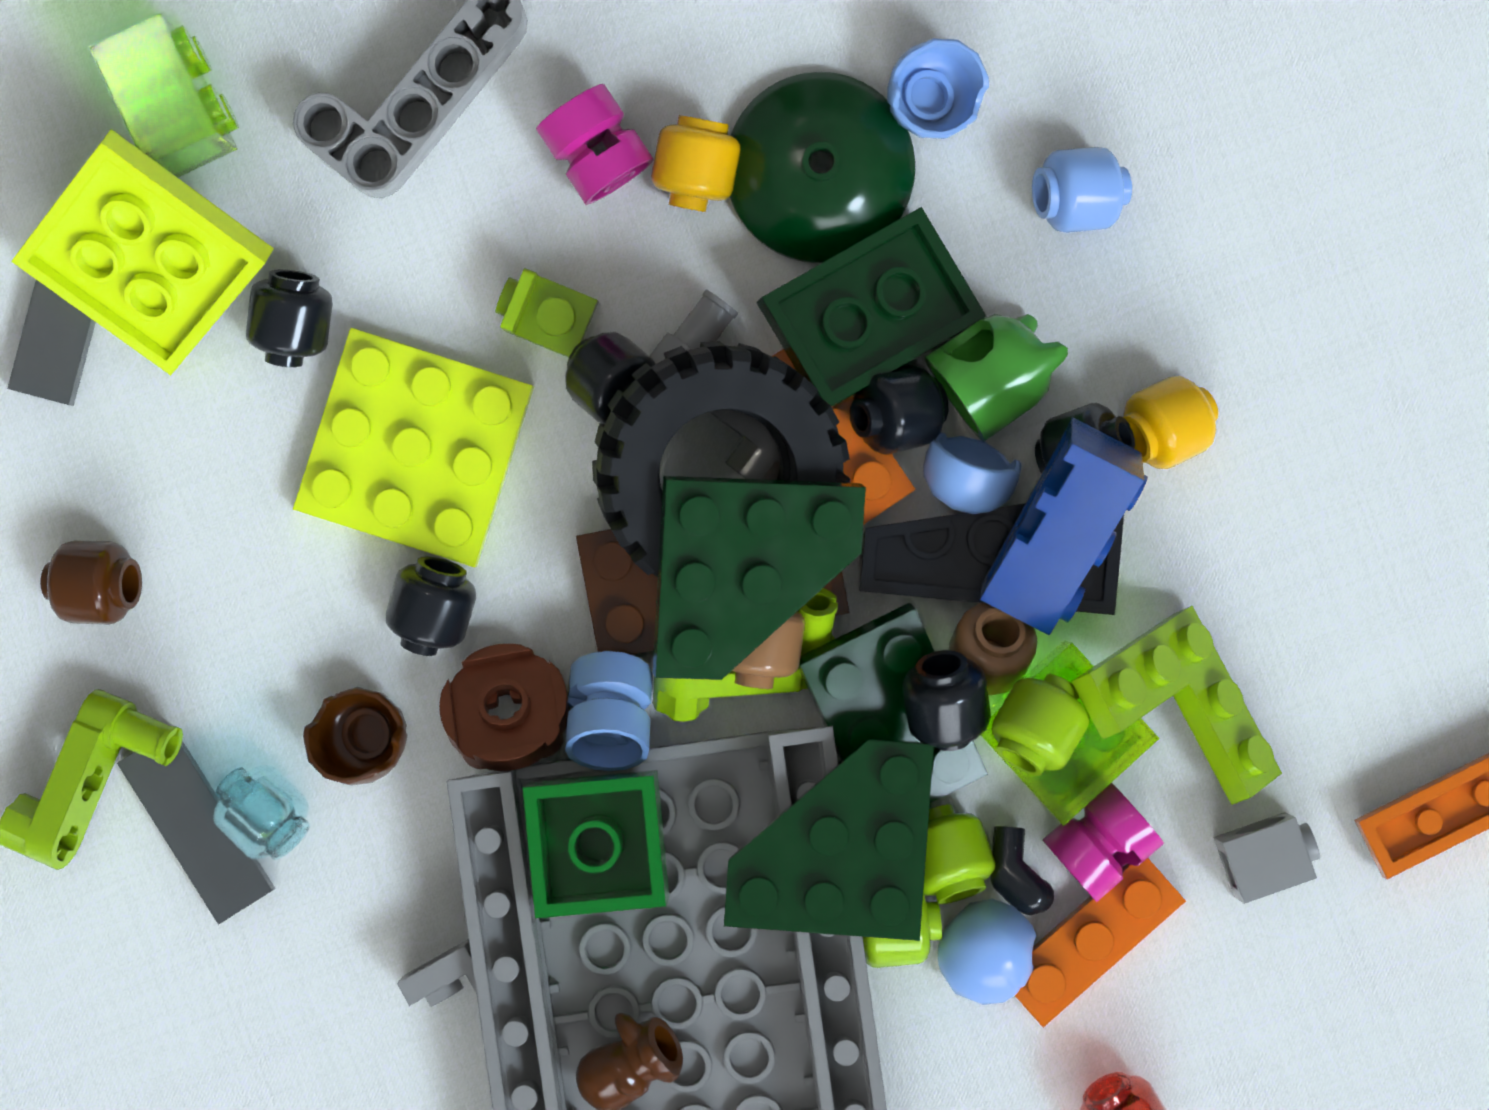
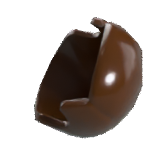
M360 687L351 688L336 693L335 696L325 698L313 721L304 728L303 740L308 762L325 779L351 786L377 781L387 775L397 765L404 751L408 735L406 733L407 724L401 709L384 693Z

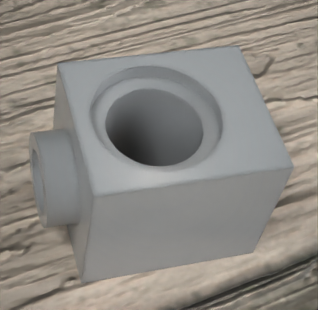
M1286 812L1213 837L1233 895L1244 904L1317 879L1312 861L1320 859V853L1312 830L1308 823L1298 825L1296 817Z

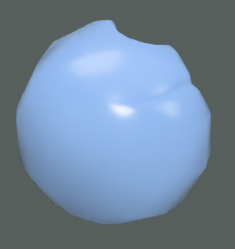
M933 38L911 47L899 58L892 69L888 83L887 102L890 104V112L897 123L919 138L946 139L965 129L968 124L976 120L983 96L989 88V77L977 52L959 40Z
M941 432L936 440L930 443L926 451L923 472L933 496L951 509L969 514H980L998 509L1011 498L1019 480L1021 463L1016 459L1009 463L1002 453L981 440L964 436L947 438L946 434Z
M995 899L971 902L952 919L942 932V939L938 945L939 969L955 994L982 1005L1004 1003L1016 995L1021 987L1026 985L1033 972L1032 950L1036 938L1034 928L1020 911L1012 905Z

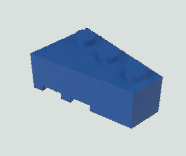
M1072 417L982 582L980 600L1047 635L1051 634L1059 619L1068 623L1084 596L1086 589L1080 586L1092 565L1099 567L1103 563L1116 537L1114 529L1125 511H1130L1134 507L1145 487L1148 476L1144 475L1142 453Z

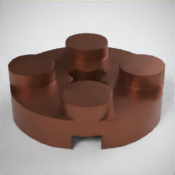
M496 644L479 649L461 662L463 669L454 676L451 683L448 679L443 687L439 705L443 727L451 744L463 756L467 764L473 768L494 771H510L525 768L542 758L553 756L563 743V733L567 726V717L570 711L568 691L559 669L550 660L548 663L544 658L534 655L533 649L520 644ZM503 695H510L514 704H522L520 710L514 712V715L508 719H500L497 715L490 716L488 714L490 709L499 706V697Z

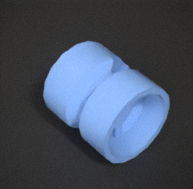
M603 651L579 657L571 664L568 704L571 710L568 712L565 743V751L571 760L581 766L594 770L617 771L638 766L647 759L650 743V718L645 709L651 704L652 671L646 662L639 657L627 653Z

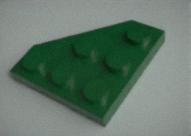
M663 476L653 674L655 678L722 680L861 554L866 487L861 483Z
M867 738L845 760L823 779L815 783L779 814L764 830L728 859L724 927L920 941L934 746L921 742Z

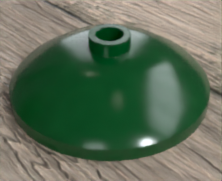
M811 72L783 79L765 89L749 103L737 120L730 135L738 140L741 148L733 192L730 196L734 210L747 230L758 241L787 258L808 263H823L899 220L910 200L915 179V155L908 130L901 127L890 112V104L887 102V99L871 86L853 77L830 72ZM824 151L830 154L834 162L832 169L822 174L814 172L809 166V158L813 153Z

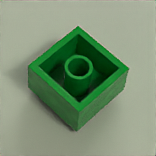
M658 770L532 781L523 787L535 919L666 907L670 897Z

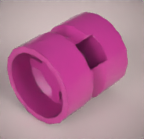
M605 84L596 85L575 96L548 115L536 128L556 160H568L570 163L566 176L585 205L592 204L616 191L643 172L654 161L634 129H622L620 126L624 113ZM602 141L606 150L596 156L591 148Z
M1108 782L1083 804L1085 815L1079 820L1068 817L1043 839L1048 848L1096 902L1123 880L1122 867L1125 864L1139 866L1164 844L1151 825L1112 782Z

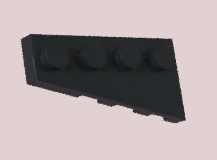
M1025 503L999 507L987 513H959L865 528L859 591L983 603L980 600L982 582ZM1124 515L1114 529L1116 537L1103 563L1099 567L1092 565L1080 585L1086 590L1076 612L1115 615Z

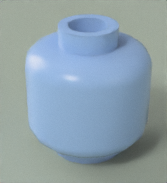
M1102 147L1053 151L1044 161L1043 167L1035 171L1032 181V198L1037 214L1040 218L1047 219V222L1056 231L1066 233L1110 228L1119 219L1123 205H1127L1132 196V181L1129 171L1125 167H1120L1112 152Z

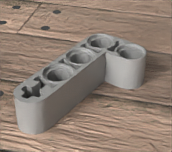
M467 0L368 121L341 99L330 93L318 92L307 96L298 104L294 112L293 126L297 137L308 149L360 192L373 198H385L393 195L402 188L522 41L527 32L528 20L521 1ZM507 6L506 14L510 24L505 29L497 24L489 28L482 37V40L490 51L486 55H482L475 43L463 35L470 30L476 40H478L488 26L483 15L489 7L496 12H500ZM453 53H465L473 60V68L469 76L463 81L456 83L442 79L440 76V66L443 60ZM418 101L430 105L432 119L427 127L418 132H407L401 128L400 115L408 104ZM327 110L340 113L342 119L341 129L334 138L327 141L313 139L311 123L315 116ZM376 150L387 152L391 158V169L388 175L376 182L363 180L360 174L362 159L369 152Z

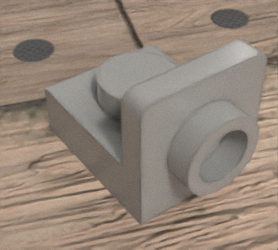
M469 939L410 971L399 980L397 985L409 1006L423 998H426L430 1007L446 1000L464 988L459 980L464 975L467 976L476 992Z

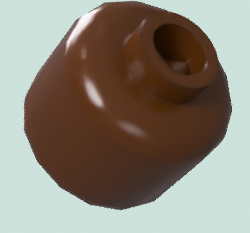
M70 541L62 544L53 554L51 562L44 566L40 585L44 598L49 600L52 610L59 619L76 624L110 625L121 621L127 612L138 603L142 591V573L137 561L131 558L122 545L109 541Z

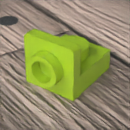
M524 268L519 281L511 277L506 281L495 313L504 316L500 328L505 332L569 358L574 348L583 341L599 301L543 278L536 272Z

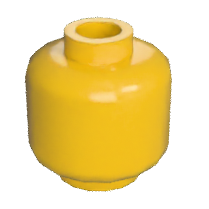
M679 115L677 124H670L661 129L651 180L658 189L671 192L668 205L706 212L708 200L722 201L731 196L741 148L738 140L728 135V124Z
M1172 376L1133 394L1126 402L1123 418L1126 419L1133 431L1135 450L1142 453L1143 463H1147L1157 469H1170L1205 452L1213 444L1216 434L1218 407L1208 390L1198 387L1194 382L1185 377Z

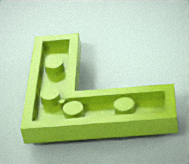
M1193 606L1172 614L1071 681L1102 740L1122 732L1173 696L1231 805L1251 798L1282 774L1274 759L1271 746L1260 733L1244 703L1240 688L1230 677L1214 647L1210 632L1200 621Z

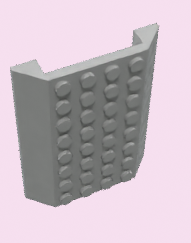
M833 726L765 731L649 748L648 757L638 766L626 770H594L581 766L571 759L532 764L517 770L492 771L446 781L493 1110H597L581 1096L576 1083V1070L580 1059L590 1050L604 1044L622 1040L615 1026V1016L618 1013L630 1015L638 1024L648 1020L650 1017H658L664 1020L678 1038L683 1053V1066L680 1076L671 1083L660 1080L652 1081L649 1090L642 1097L620 1110H887L863 937L724 927L728 859L764 830L779 814L815 783L819 782L838 766ZM658 770L670 897L666 907L535 919L523 787L532 781Z

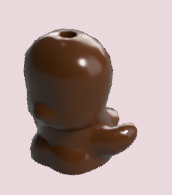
M616 1014L615 1026L622 1040L604 1044L590 1050L580 1059L578 1064L576 1083L581 1096L586 1102L597 1110H620L642 1097L649 1090L652 1081L660 1080L671 1083L680 1076L683 1066L681 1045L673 1030L664 1020L658 1017H650L648 1020L638 1024L628 1014Z

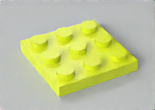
M110 129L11 262L171 376L262 268L274 248Z
M350 328L293 510L471 567H477L534 386Z

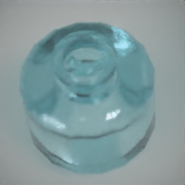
M259 765L248 771L243 767H239L229 773L216 789L215 794L219 801L214 810V823L250 859H263L268 856L273 860L282 858L299 844L309 829L310 824L306 820L309 810L308 801L287 778L271 765Z

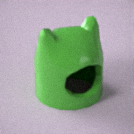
M994 314L983 318L925 357L929 370L934 378L942 384L947 398L969 428L983 442L1039 403L1049 391L1052 372L1068 355V348L1060 342L1042 343L1034 334L1038 327L1037 320L1029 314L1017 318Z

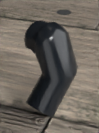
M994 826L992 854L995 860V868L990 878L993 888L1020 913L1026 915L1044 913L1053 904L1054 890L1049 882L1043 880L1023 861L1025 829Z

